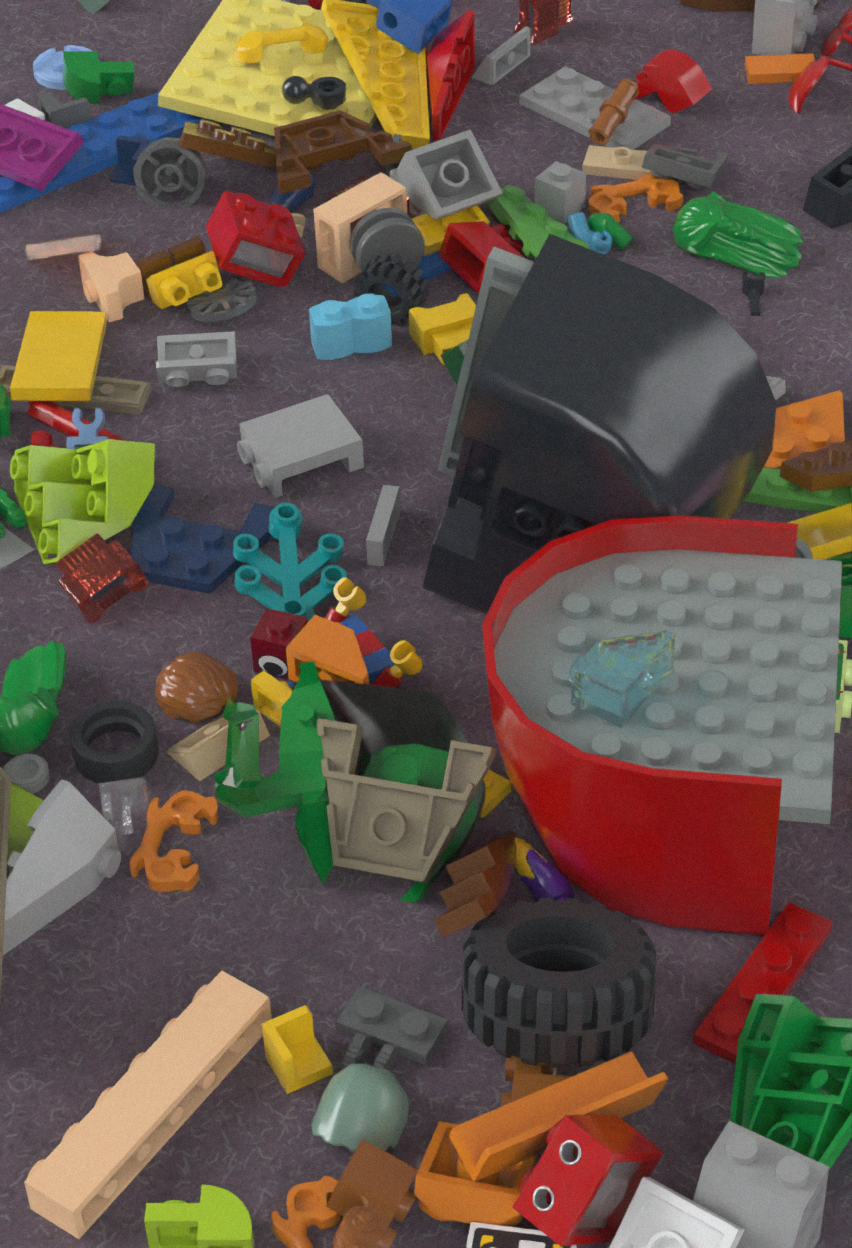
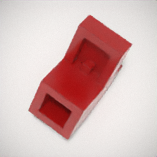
M667 49L661 51L642 66L643 69L635 74L637 78L635 83L639 87V93L634 99L656 91L667 111L671 113H676L694 105L712 90L700 66L690 56L678 50Z

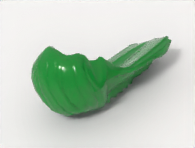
M713 191L708 196L696 197L688 201L677 213L672 227L675 244L687 254H696L705 259L713 258L758 276H760V272H764L765 278L774 279L787 275L786 270L796 268L802 257V254L797 249V246L803 244V240L800 238L801 231L792 223L748 206L726 202Z
M51 640L45 647L42 645L35 646L33 649H29L19 660H11L9 668L6 670L0 697L1 752L9 755L28 754L35 751V748L42 746L43 742L47 740L54 720L59 716L55 702L62 689L67 664V655L63 643H55V641Z

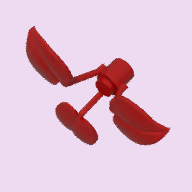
M852 7L843 14L838 25L825 38L821 46V54L823 56L817 62H810L792 84L788 93V101L795 113L800 114L804 100L821 78L828 64L852 71V64L827 57L837 49L843 39L852 45V36L848 34L852 29Z

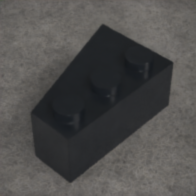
M852 146L811 177L803 211L831 229L852 222Z

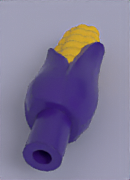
M515 838L517 847L515 867L518 873L522 875L520 880L528 887L536 902H538L539 898L553 897V901H566V898L573 899L574 891L570 882L552 866L550 859H544L525 840Z

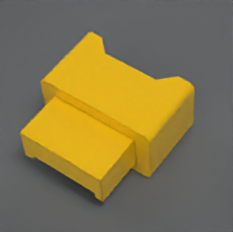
M465 293L461 294L456 301L429 309L421 307L411 308L409 310V334L424 355L435 353L442 365H445L440 355L469 339L476 304L469 294Z

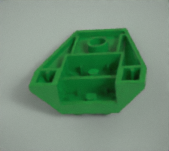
M756 994L738 1039L729 1121L828 1166L830 1170L852 1138V1019L817 1016L795 996Z

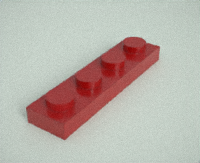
M789 902L694 1033L693 1044L736 1064L738 1039L755 995L787 996L831 933L833 921Z

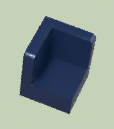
M120 135L116 140L118 164L109 176V181L136 186L133 176L134 166L141 151L155 140Z

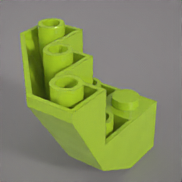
M107 439L79 449L29 445L15 450V455L10 463V475L14 480V492L22 511H24V515H26V522L43 564L67 562L131 526L154 485L155 443ZM47 554L57 555V557L49 559Z

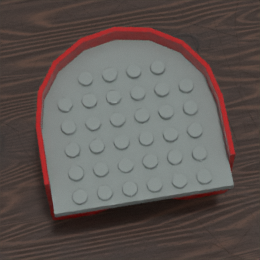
M681 515L609 520L548 542L507 575L497 592L482 624L493 727L507 775L529 821L559 872L597 902L606 905L607 909L611 912L618 910L630 917L672 928L765 936L769 930L778 820L830 824L842 561L795 558L798 524ZM664 633L662 664L605 673L600 672L601 642ZM661 635L603 643V671L661 663ZM656 639V646L647 647V640ZM637 642V649L627 650V643ZM618 645V652L608 653V646ZM649 654L656 655L654 660L649 661L646 659ZM634 656L637 658L634 663L627 662L629 657ZM612 659L617 660L615 666H609L608 662Z

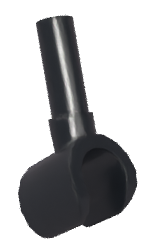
M744 272L742 275V292L748 296L750 301L751 316H760L759 299L765 290L764 272H760L759 278L747 277V272Z

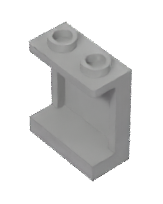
M328 394L240 423L241 441L237 442L239 456L245 465L252 464L258 485L261 488L268 487L275 498L283 496L282 480L340 460L349 472L364 468L362 438Z

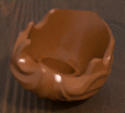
M190 652L176 657L161 670L156 679L155 698L159 708L171 719L182 718L189 723H199L200 720L215 716L220 712L222 706H226L229 696L234 703L238 694L237 674L214 657L205 653Z

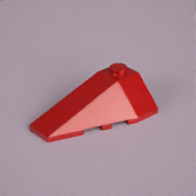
M466 11L436 35L430 48L425 49L433 142L442 139L476 68L475 11Z

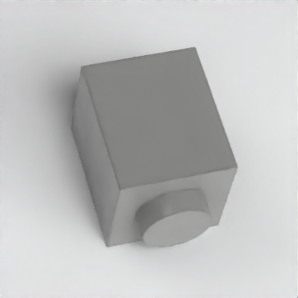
M555 161L535 178V203L543 206L546 209V214L555 221L565 224L570 215L578 213L585 207L586 173L574 169L567 164Z

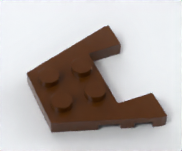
M341 110L276 127L274 132L279 193L284 194L312 186L308 170L320 168L323 163L333 160H351L356 154L369 151L382 166L401 162L405 152L412 150V145L406 141H402L400 144L394 142L392 134L385 131L377 133L370 131L369 123Z

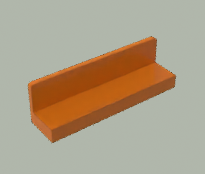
M631 1051L454 1126L449 1134V1138L472 1180L476 1182L544 1152L548 1146L546 1144L548 1133L565 1115H617L622 1118L652 1105L668 1081V1077L665 1072H661L648 1078Z

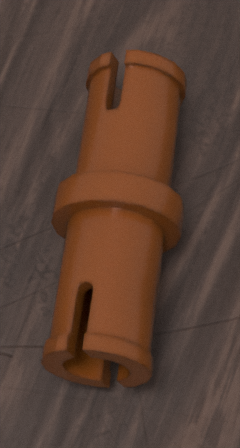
M621 79L610 99L602 103L600 115L588 131L590 139L596 144H608L618 124H622L628 116L627 110L639 93L638 85L632 80Z

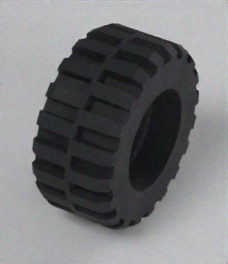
M552 897L539 898L538 902L528 903L526 900L514 902L507 909L500 907L493 910L487 918L478 921L463 943L461 1000L463 1019L472 1033L487 1048L493 1045L497 1054L506 1058L518 1057L525 1064L536 1066L537 1062L550 1064V1068H565V1064H578L579 1067L593 1065L595 1060L603 1059L607 1062L615 1059L622 1050L628 1052L635 1047L652 1025L657 967L655 946L645 930L637 922L632 923L628 915L618 910L611 912L607 909L606 905L593 902L589 905L581 903L580 899L566 898V901H553Z

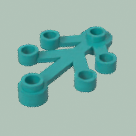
M280 503L270 512L268 527L269 533L279 540L280 564L259 550V541L255 536L251 534L238 535L233 542V556L238 561L247 562L250 565L241 566L236 570L235 588L242 594H249L269 609L308 617L309 622L315 615L314 609L334 594V587L340 579L347 577L346 571L342 567L337 565L326 566L330 562H336L341 559L344 541L340 536L332 533L321 536L318 541V550L298 565L296 538L302 532L303 516L294 504ZM241 547H249L251 549H242ZM323 568L320 583L300 597V586ZM261 573L282 587V596L260 583ZM335 578L338 579V581H331L329 579ZM243 579H252L253 581H244Z

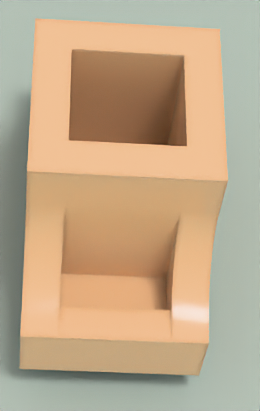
M93 251L78 255L85 296L89 303L96 302L100 310L106 312L109 323L122 319L123 310L129 304L144 300L141 271L127 252L109 257L99 256Z

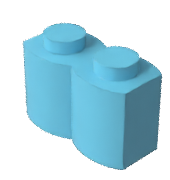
M363 294L348 302L327 300L309 308L311 343L317 359L334 360L349 356L354 352L374 353L392 346L391 312L383 295Z

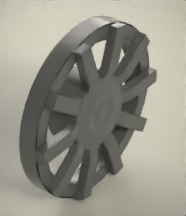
M232 278L229 282H223L222 287L212 292L205 291L188 299L187 308L189 315L194 320L200 322H218L239 316L256 304L258 300L256 288L250 280L243 282L238 281L237 278ZM244 295H250L248 298L239 297ZM208 306L204 312L199 311Z

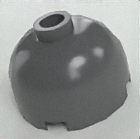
M164 137L153 141L141 151L134 166L133 176L137 193L147 205L153 208H163L162 204L172 203L164 201L161 194L163 191L173 192L178 189L184 190L186 195L176 203H185L183 208H189L199 199L204 189L206 166L201 153L196 150L180 147V138Z

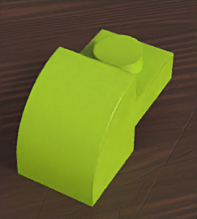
M202 1185L200 1203H187L182 1200L146 1203L144 1223L149 1248H255L249 1212L244 1203L226 1189L212 1185Z

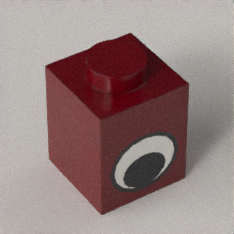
M266 608L250 636L254 672L261 673L264 670L273 677L289 680L286 647L308 623V617Z

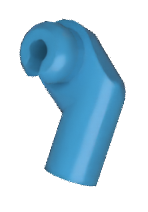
M574 213L567 218L571 234L575 238L586 242L589 245V249L601 254H606L610 251L612 244L611 235L604 230L602 233L591 231L584 213Z

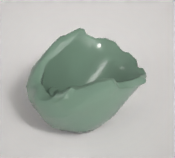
M352 1063L335 1074L325 1088L311 1121L313 1136L322 1137L326 1143L332 1144L335 1147H347L350 1152L356 1151L362 1139L384 1151L387 1149L394 1150L408 1121L409 1098L394 1073L385 1068L365 1063Z

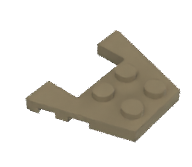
M318 718L317 731L318 736L322 739L324 759H321L323 777H326L329 805H326L333 865L429 883L495 759L497 749L451 740L442 789L355 775L363 727L356 724Z

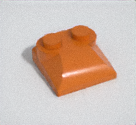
M439 1121L415 1178L414 1195L418 1198L419 1207L429 1214L430 1217L438 1221L453 1220L468 1224L477 1222L509 1227L519 1224L523 1216L513 1208V1205L521 1193V1180L526 1172L536 1165L538 1155L474 1182L449 1138L452 1128L458 1124Z

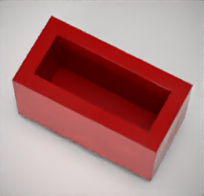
M484 221L449 223L438 254L443 261L478 293L480 292L488 256L494 246L523 257Z

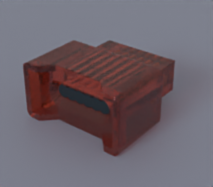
M519 0V21L514 27L513 33H518L525 26L529 27L530 45L532 46L558 35L559 26L573 19L570 16L571 0Z
M98 533L54 563L62 575V578L59 580L60 586L70 602L89 624L100 620L104 610L128 593L143 591L149 586V581L140 565L120 542L114 540L107 544Z

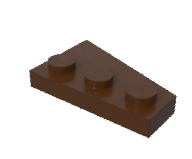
M852 439L841 443H830L826 448L813 452H803L798 457L783 461L781 463L780 477L809 491L852 486Z

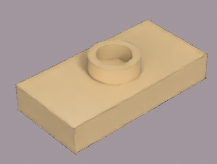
M589 145L582 166V172L586 173V175L633 180L651 173L650 170L642 168L647 151L632 150L627 147L613 148Z

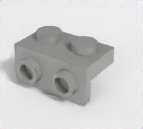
M235 331L157 336L158 361L156 362V371L159 383H166L170 387H184L189 384V381H205L210 385H222L227 383L229 379H237Z

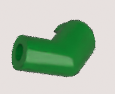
M593 213L587 220L591 231H598L599 233H602L603 230L607 231L612 237V243L621 251L634 239L609 213Z

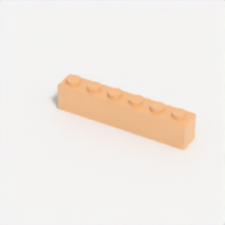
M221 971L208 985L206 984L199 988L192 1003L179 1017L171 1019L163 1028L160 1037L146 1052L139 1053L133 1059L128 1071L113 1087H108L101 1093L94 1108L80 1123H74L68 1128L62 1138V1142L46 1159L39 1160L32 1167L27 1179L24 1181L30 1209L77 1239H80L263 1036L261 1024L272 1019L269 996L224 971Z

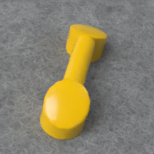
M303 23L300 27L266 32L254 30L245 33L237 41L236 58L244 63H257L263 59L264 46L300 40V46L304 51L313 54L322 53L327 50L328 35L321 28L310 23Z

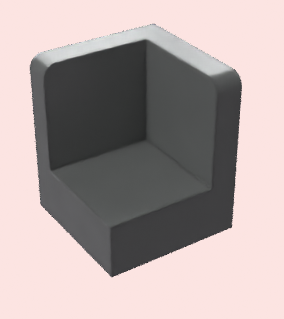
M51 92L37 95L39 110L44 113L45 121L68 129L74 124H81L92 119L90 103L86 98L60 104Z

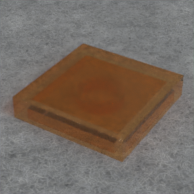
M96 231L24 242L27 261L101 250L102 244L100 234Z

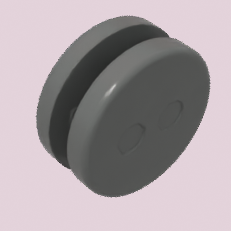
M381 208L370 212L356 224L350 237L351 254L362 271L370 260L372 261L377 255L382 257L384 253H390L391 259L396 254L401 255V262L406 263L409 259L413 262L411 268L414 270L419 265L425 249L423 236L411 217L404 211L396 208Z

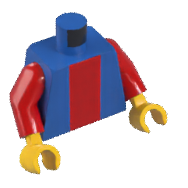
M340 579L334 587V596L339 601V604L336 608H330L325 619L341 623L354 630L368 671L369 685L401 688V684L404 681L402 677L404 673L407 675L419 673L422 669V659L415 653V647L406 640L396 643L391 652H389L356 614L349 617L347 614L350 610H358L365 605L366 594L359 586L354 588V583L350 579ZM289 680L288 685L294 689L297 683Z

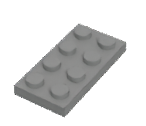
M565 66L520 94L519 104L590 138L588 131L600 115L602 103L610 99L615 90L602 84L600 81L593 80ZM634 99L627 110L628 116L622 124H618L610 137V141L605 146L613 148L627 147L634 150L670 126L671 116L657 110L653 106Z

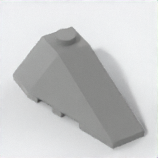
M63 779L60 780L38 807L27 826L34 832L23 852L19 853L13 850L7 861L9 870L6 877L3 955L96 890L105 877L111 878L114 876L120 866L121 852L118 847L116 829L70 782Z

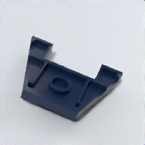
M154 484L134 519L130 560L131 579L211 594L244 564V562L238 561L233 556V542L238 535L251 534L255 536L259 541V548L270 540L269 536L271 534L268 529L269 515L275 507L254 503L239 531L221 528L218 525L183 521L176 517L167 518L164 515L174 499V489ZM241 547L242 549H251L249 547Z

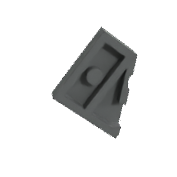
M653 144L644 156L642 168L650 170L652 175L659 178L669 179L675 177L685 180V183L693 188H711L724 170L729 154L717 152L716 159L709 160L697 157V149L674 148Z

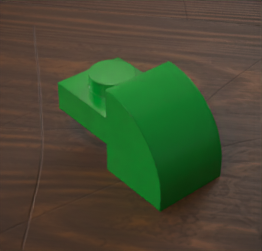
M63 51V83L66 90L75 99L86 98L90 104H100V95L119 96L124 93L133 92V62H99L98 51Z

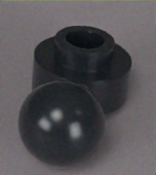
M290 76L282 85V95L285 100L292 104H300L307 98H311L312 102L320 108L333 110L346 101V84L343 80L336 77H321L314 80L312 84H308L301 76Z

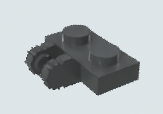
M358 986L336 1021V1030L338 1032L353 1037L351 1044L346 1049L343 1065L347 1067L352 1063H363L372 1045L381 1048L373 1066L385 1068L391 1072L400 1056L427 1065L448 1030V1019Z

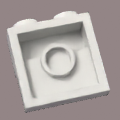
M643 1177L609 1248H736L745 1229L654 1179Z

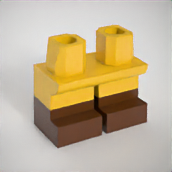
M198 236L168 248L169 254L163 250L134 262L141 271L144 295L161 309L172 305H181L193 296L205 291L212 292L223 285L214 251L206 252L204 243Z

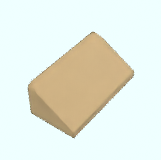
M256 710L259 714L260 743L269 737L270 734L260 712ZM223 714L166 751L168 755L199 781L217 771L226 763L229 721L222 718Z

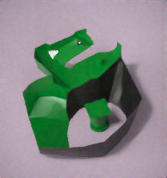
M312 661L299 663L301 670L299 680L290 698L282 706L279 771L266 779L259 773V714L255 710L254 705L240 702L233 703L229 696L222 717L229 721L225 770L214 773L215 797L219 803L244 818L298 806L295 820L298 839L323 885L334 865L326 805H329L326 777H323L321 759H324L322 739L318 736L317 731L318 718L356 724L363 727L355 775L434 789H442L451 740L468 742L446 705L433 692L322 680L317 672L315 662ZM482 781L429 883L416 881L399 901L416 903L423 899L447 871L446 866L452 863L460 854L473 833L485 803L484 781Z

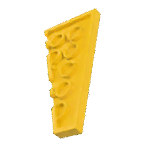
M323 0L321 10L385 132L392 134V138L394 134H401L402 141L409 142L412 145V149L428 145L430 131L425 48L418 54L380 31L376 26L379 9L374 6L342 0Z

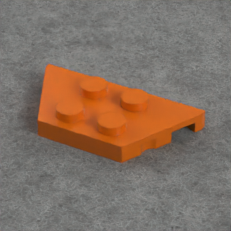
M838 390L776 408L773 450L764 468L781 469L783 461L798 457L803 452H813L828 447L830 443L844 442L843 393Z

